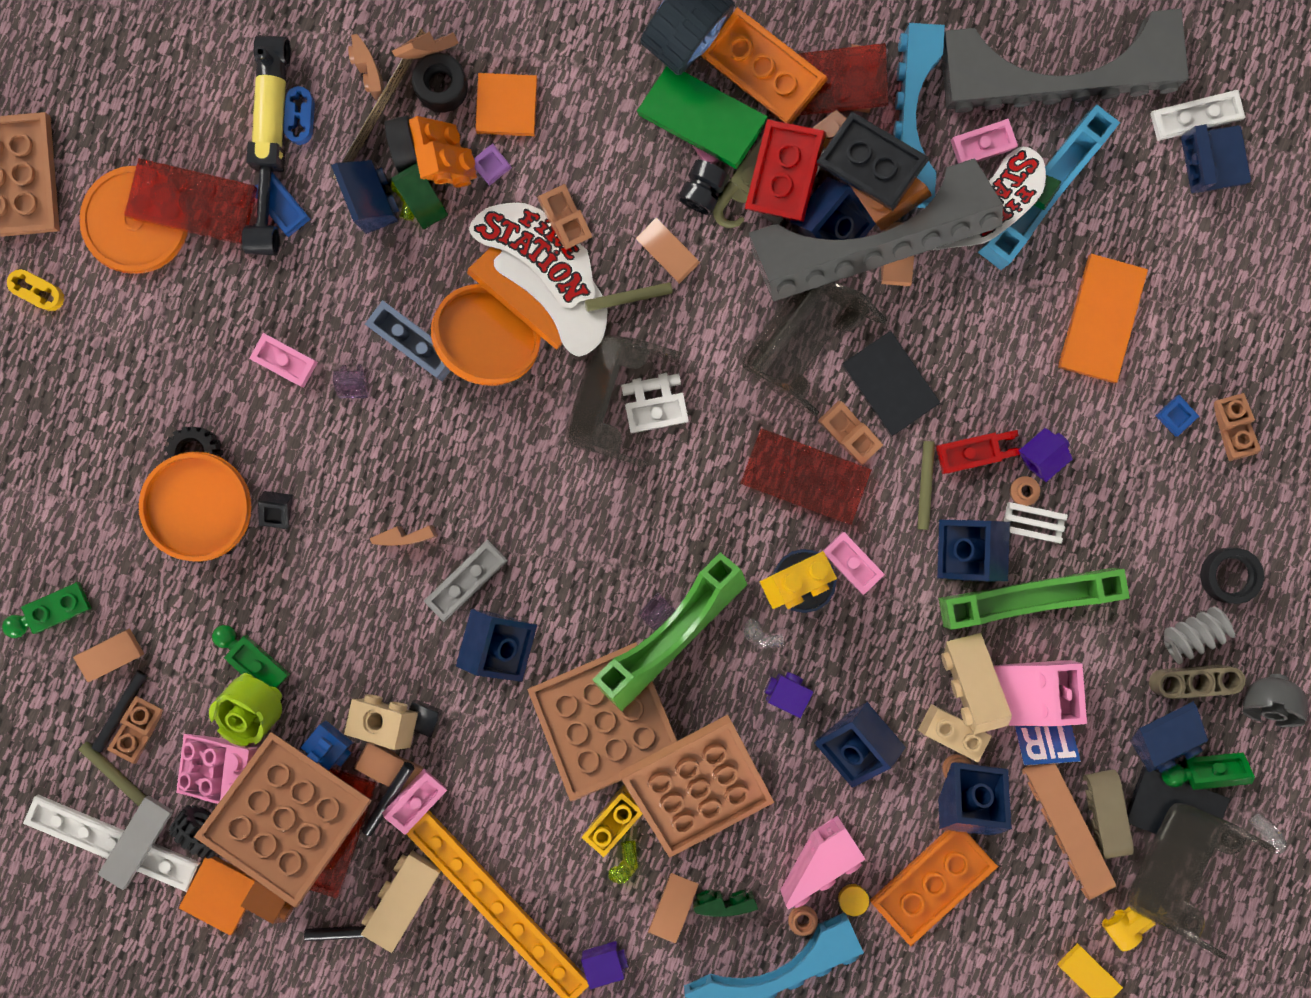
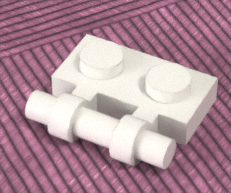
M667 373L658 374V378L642 381L641 378L632 379V383L621 385L623 396L635 394L636 402L625 404L631 434L689 422L683 393L671 395L670 387L681 385L679 373L668 376ZM661 389L662 397L645 400L644 392Z

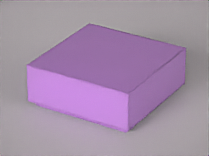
M493 143L474 158L475 169L489 186L512 168Z

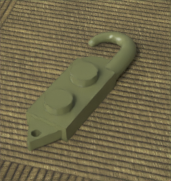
M762 137L718 197L713 216L722 227L735 228L740 226L745 220L744 217H740L735 221H729L724 217L723 210L731 199L746 203Z

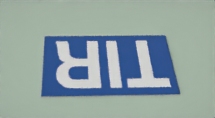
M1071 725L1015 726L1024 765L1081 762Z

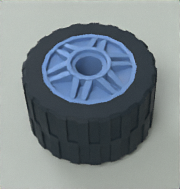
M664 0L643 32L641 44L676 75H681L716 39L721 27L732 13L735 2L733 0Z

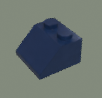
M372 160L341 162L331 165L353 222L365 234L398 222L395 213L399 212L400 209L394 195L388 196L385 185H388L389 181L382 167L377 168Z
M827 177L810 197L804 222L790 220V223L800 235L825 240L862 238L876 224L851 186Z
M939 520L937 578L1008 581L1010 522Z
M471 609L456 667L476 676L522 682L537 625L492 612Z
M1193 701L1139 728L1130 742L1149 773L1156 769L1163 773L1177 765L1174 760L1185 756L1188 760L1202 753L1203 749L1201 747L1208 741L1198 708Z
M868 702L850 711L814 742L852 788L891 769L906 748Z
M957 762L951 763L938 799L939 829L984 835H996L1011 830L1008 769Z

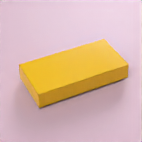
M1078 943L1057 964L1091 998H1114L1123 988Z

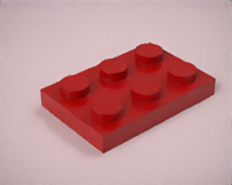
M767 119L745 209L804 222L818 168L817 160L822 153L826 132L824 130Z

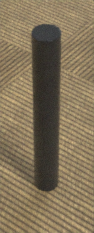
M140 670L136 671L91 746L93 750L100 753L103 752L121 719L148 677L147 674Z
M404 762L362 828V832L365 835L372 836L384 818L382 812L398 796L415 768L411 763Z
M366 926L309 928L304 931V940L365 938L361 933Z

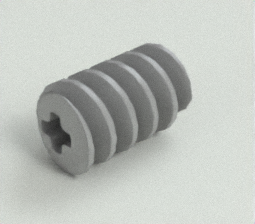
M1210 607L1207 613L1200 612L1196 615V618L1189 617L1185 623L1178 622L1175 628L1167 627L1164 630V644L1171 657L1180 665L1183 663L1181 654L1184 653L1191 660L1194 658L1192 649H1195L1202 655L1205 653L1203 644H1206L1213 650L1216 647L1215 638L1223 645L1227 642L1225 634L1235 638V633L1226 614L1217 607Z

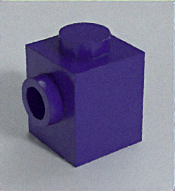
M1044 428L1019 450L1025 466L1045 482L1073 460L1068 449L1070 446L1068 440L1062 434H1054L1047 428Z
M788 671L786 676L778 673L776 679L771 677L764 693L768 695L766 698L768 703L801 719L813 691L802 684L803 678Z
M617 941L584 950L582 953L581 961L589 989L625 979V968L629 967L625 949H619Z

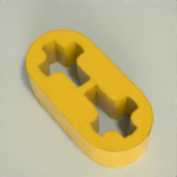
M19 269L11 272L7 278V287L10 292L41 309L56 311L63 305L64 294L62 290L33 273ZM25 279L26 283L33 286L32 289L22 288L17 284L18 280ZM40 291L51 293L54 300L46 302V299L38 294Z

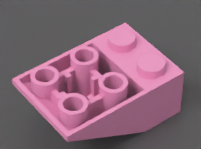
M1073 660L993 665L1012 714L1009 726L1087 724L1082 663Z
M184 734L176 793L218 804L261 746V743H249L247 746H238L224 738Z
M838 815L812 832L780 889L788 910L793 906L795 908L803 906L810 900V895L819 889L821 891L829 889L836 883V878L844 873L851 874L861 867V862L865 860V857Z

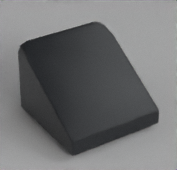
M264 491L258 499L259 526L288 529L293 495Z
M415 699L409 708L411 711L418 712L414 731L431 738L442 710Z

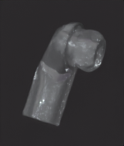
M749 619L745 622L744 636L756 648H784L783 633L766 634L760 628V622L756 619Z
M1260 812L1257 813L1249 823L1261 833L1265 848L1273 854L1283 853L1287 847L1283 833Z

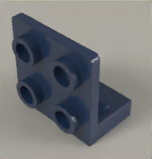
M1207 124L1194 126L1181 136L1191 194L1245 185L1251 182L1240 125L1208 131Z

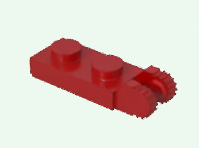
M1018 430L1000 434L995 432L937 445L936 449L942 474L1001 462L1004 458L1020 455L1019 450L1021 448L1016 447L1000 452L998 444L1000 440L1007 441L1018 437Z

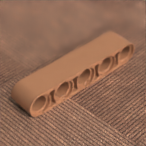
M1056 764L1028 765L1022 768L1023 775L1026 774L1030 781L1028 785L1036 801L1039 800L1043 806L1041 811L1049 827H1053L1057 834L1054 837L1062 853H1066L1070 860L1067 863L1076 881L1080 880L1083 886L1081 891L1085 897L1091 900L1115 888L1116 883Z

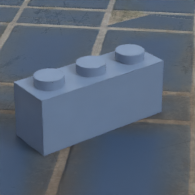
M382 300L365 325L443 382L450 370L437 355L431 336Z

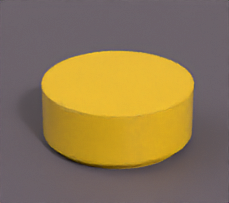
M849 884L841 889L838 902L844 913L849 916H859L867 910L869 897L861 886Z

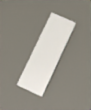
M1239 90L1154 110L1150 113L1157 141L1184 135L1194 126L1207 124V129L1246 118Z

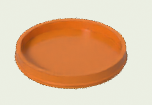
M125 166L109 171L92 184L83 199L80 209V230L85 245L99 262L115 271L137 274L157 270L169 263L179 253L187 238L189 213L185 199L178 187L167 176L152 168Z
M480 284L467 285L450 293L437 308L431 323V339L440 360L454 374L475 384L496 386L515 381L531 369L539 353L541 336Z
M186 452L163 461L149 474L140 492L139 516L146 535L161 551L181 560L201 562L226 554L242 539L251 518V497L245 480L229 462L210 453Z

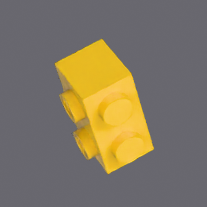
M824 551L759 582L772 609L784 604L787 609H790L804 602L802 596L809 592L814 597L829 590L827 583L836 580L837 577Z

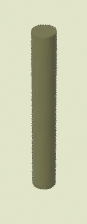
M668 282L588 299L584 301L585 308L589 312L672 294V286Z
M923 441L917 529L929 530L935 452V442Z
M88 741L85 742L78 750L139 807L147 796L100 752L91 748L92 745Z

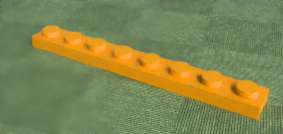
M428 810L407 833L408 837L561 998H577L589 987L586 975Z

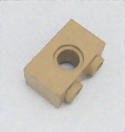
M365 694V697L362 699H352L344 735L392 750L411 747L418 712L408 710V705L404 703L382 702L383 698L377 695Z
M933 704L930 705L918 729L925 736L978 763L992 737L986 732L973 735L970 725L966 726L962 719Z

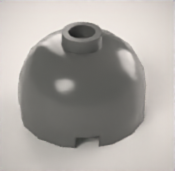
M1271 674L1269 677L1261 678L1249 686L1244 695L1242 712L1248 718L1262 722L1261 715L1267 719L1276 720V726L1298 727L1305 725L1307 721L1308 700L1305 692L1296 683L1289 681L1287 676Z

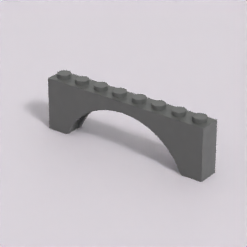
M1182 8L1152 11L1142 21L1133 42L1123 54L1102 67L1074 75H1044L1022 69L994 52L981 38L975 28L946 30L944 32V50L941 60L946 110L955 109L956 113L969 112L973 110V107L984 106L985 110H995L1001 108L1002 104L1011 103L1017 108L1031 105L1032 101H1043L1044 105H1051L1060 102L1064 98H1072L1073 102H1082L1090 99V96L1101 95V99H1112L1118 97L1120 93L1130 92V96L1137 97L1148 94L1149 90H1159L1160 94H1168L1177 91L1189 79Z
M974 158L946 167L944 181L933 200L908 221L882 233L856 239L825 240L796 234L776 223L749 232L753 256L774 302L1002 227L1003 204Z

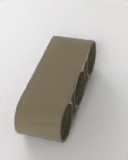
M1220 664L1160 669L1152 673L1149 678L1150 689L1155 694L1168 699L1236 694L1243 690L1246 682L1241 670ZM1228 672L1229 682L1224 686L1222 678ZM1199 675L1200 684L1194 688L1192 685L1193 678ZM1169 677L1171 686L1164 691L1163 681Z
M1112 769L1085 774L1083 781H1087L1088 790H1085L1089 810L1093 812L1094 819H1091L1094 839H1098V849L1103 859L1132 855L1134 852L1122 784L1117 771Z

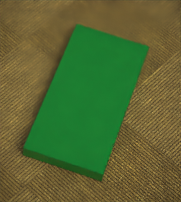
M667 66L637 109L640 117L735 169L739 167L766 126L768 116L686 72L676 75Z

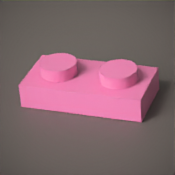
M1009 118L955 136L950 140L958 164L974 158L977 162L1015 150L1018 147Z
M265 333L262 334L249 358L303 388L318 363Z
M841 532L823 550L827 559L862 595L869 591L885 575L845 532Z
M423 769L382 812V815L406 835L442 797L447 789L426 769Z

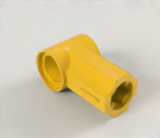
M1148 892L1127 909L1116 910L1114 912L1115 915L1109 920L1105 918L1102 921V926L1121 951H1128L1135 948L1142 941L1143 933L1164 919L1167 914L1162 905Z

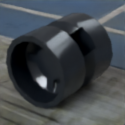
M698 159L695 160L688 175L691 181L684 183L677 199L683 205L709 216L712 215L718 202L716 194L723 192L730 176L720 167Z

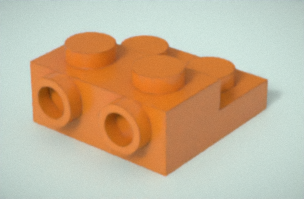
M421 116L409 119L421 179L433 180L435 184L450 183L454 187L459 188L470 185L471 180L477 178L471 149L461 147L460 134L456 124Z

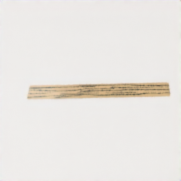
M422 28L419 29L415 38L425 34ZM402 58L342 162H353L413 59Z

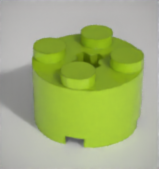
M243 673L234 679L211 704L209 718L211 723L214 720L220 727L217 732L227 741L238 746H247L249 743L258 744L281 717L282 694L276 687H270L252 675Z

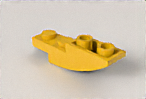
M624 784L581 837L602 857L609 853L642 815V812Z

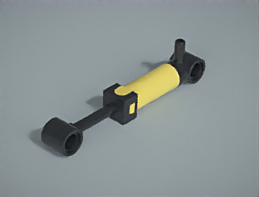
M256 35L254 39L256 80L252 142L247 144L246 162L255 171H259L256 224L245 225L243 228L242 247L245 254L277 256L280 249L279 230L277 226L268 225L271 171L284 172L285 151L282 149L286 74L287 67L290 66L291 45L287 36Z

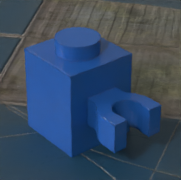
M324 721L318 725L301 749L308 754L307 757L316 763L319 762L327 770H330L336 764L341 767L352 754L348 749L354 742L328 721Z

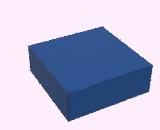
M1176 395L1155 415L1175 437L1179 436L1199 417L1180 395Z

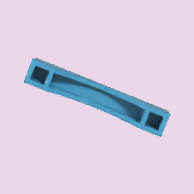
M909 23L905 33L900 34L898 51L903 52V63L899 62L897 67V81H901V92L896 93L895 110H900L899 121L894 123L893 136L925 154L917 132L916 109L918 96L925 78L943 56L945 25ZM929 161L917 178L928 187L932 196L918 205L917 208H925L935 197L936 171Z
M1096 104L1082 118L1045 166L1046 175L1061 181L1059 190L1046 209L1042 210L1033 205L1005 231L990 241L985 242L978 253L1000 270L1009 265L1027 243L1054 203L1102 147L1120 122Z
M842 913L818 924L812 938L803 950L778 969L760 976L747 978H732L708 974L684 985V994L686 998H775L778 992L787 988L790 990L796 989L803 985L804 980L813 976L822 977L828 974L832 967L841 963L844 965L853 963L864 952L846 913Z

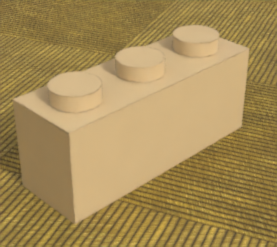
M978 633L946 641L945 653L941 654L945 670H950L954 680H951V686L954 696L956 698L960 697L964 708H961V715L966 726L970 725L973 735L1009 726L1012 714L982 634Z
M414 850L410 852L408 857L402 854L393 869L397 872L396 877L392 883L386 881L377 896L382 899L376 909L370 907L361 922L366 926L361 935L390 953L394 951L441 872L432 861Z

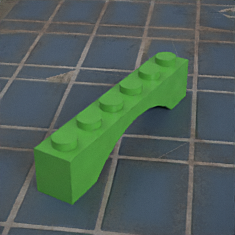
M720 552L698 574L693 586L681 604L652 635L626 653L613 658L592 679L600 691L623 711L748 585L742 570Z
M1107 568L938 599L943 627L952 630L1023 614L1130 599L1125 569Z

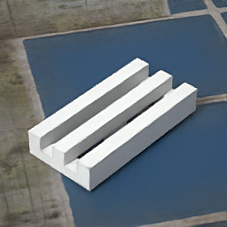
M1008 502L1004 522L1014 521L1055 530V536L1010 526V533L1062 544L1063 538L1061 536L1062 532L1065 531L1064 522L1067 521L1068 515ZM1017 510L1058 519L1057 524L1015 516L1012 515V512Z

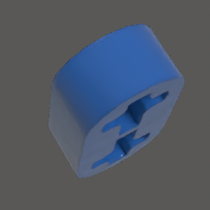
M301 86L293 87L287 92L284 110V134L292 143L297 145L309 142L312 138L314 124V98L306 88ZM299 95H302L307 100V103L301 104V113L298 112V106L293 102L299 99ZM298 119H300V125L305 129V132H300L299 137H296L291 130L297 128Z

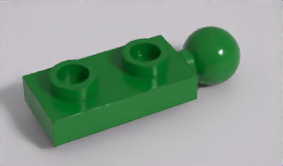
M76 582L22 606L21 609L24 616H8L2 623V631L10 638H19L30 627L32 634H37L92 608L81 583Z
M220 625L214 629L212 633L213 643L219 648H228L230 650L224 659L240 674L248 673L270 687H276L277 689L290 675L287 670L249 636L245 635L238 641L236 639V632L231 626Z
M1244 752L1193 757L1188 760L1185 758L1183 762L1184 768L1177 764L1162 773V779L1166 785L1180 787L1186 780H1189L1193 790L1253 784L1255 779Z

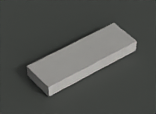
M486 540L424 602L445 622L508 560L489 540Z
M151 796L145 797L97 875L122 890L127 888L174 811Z

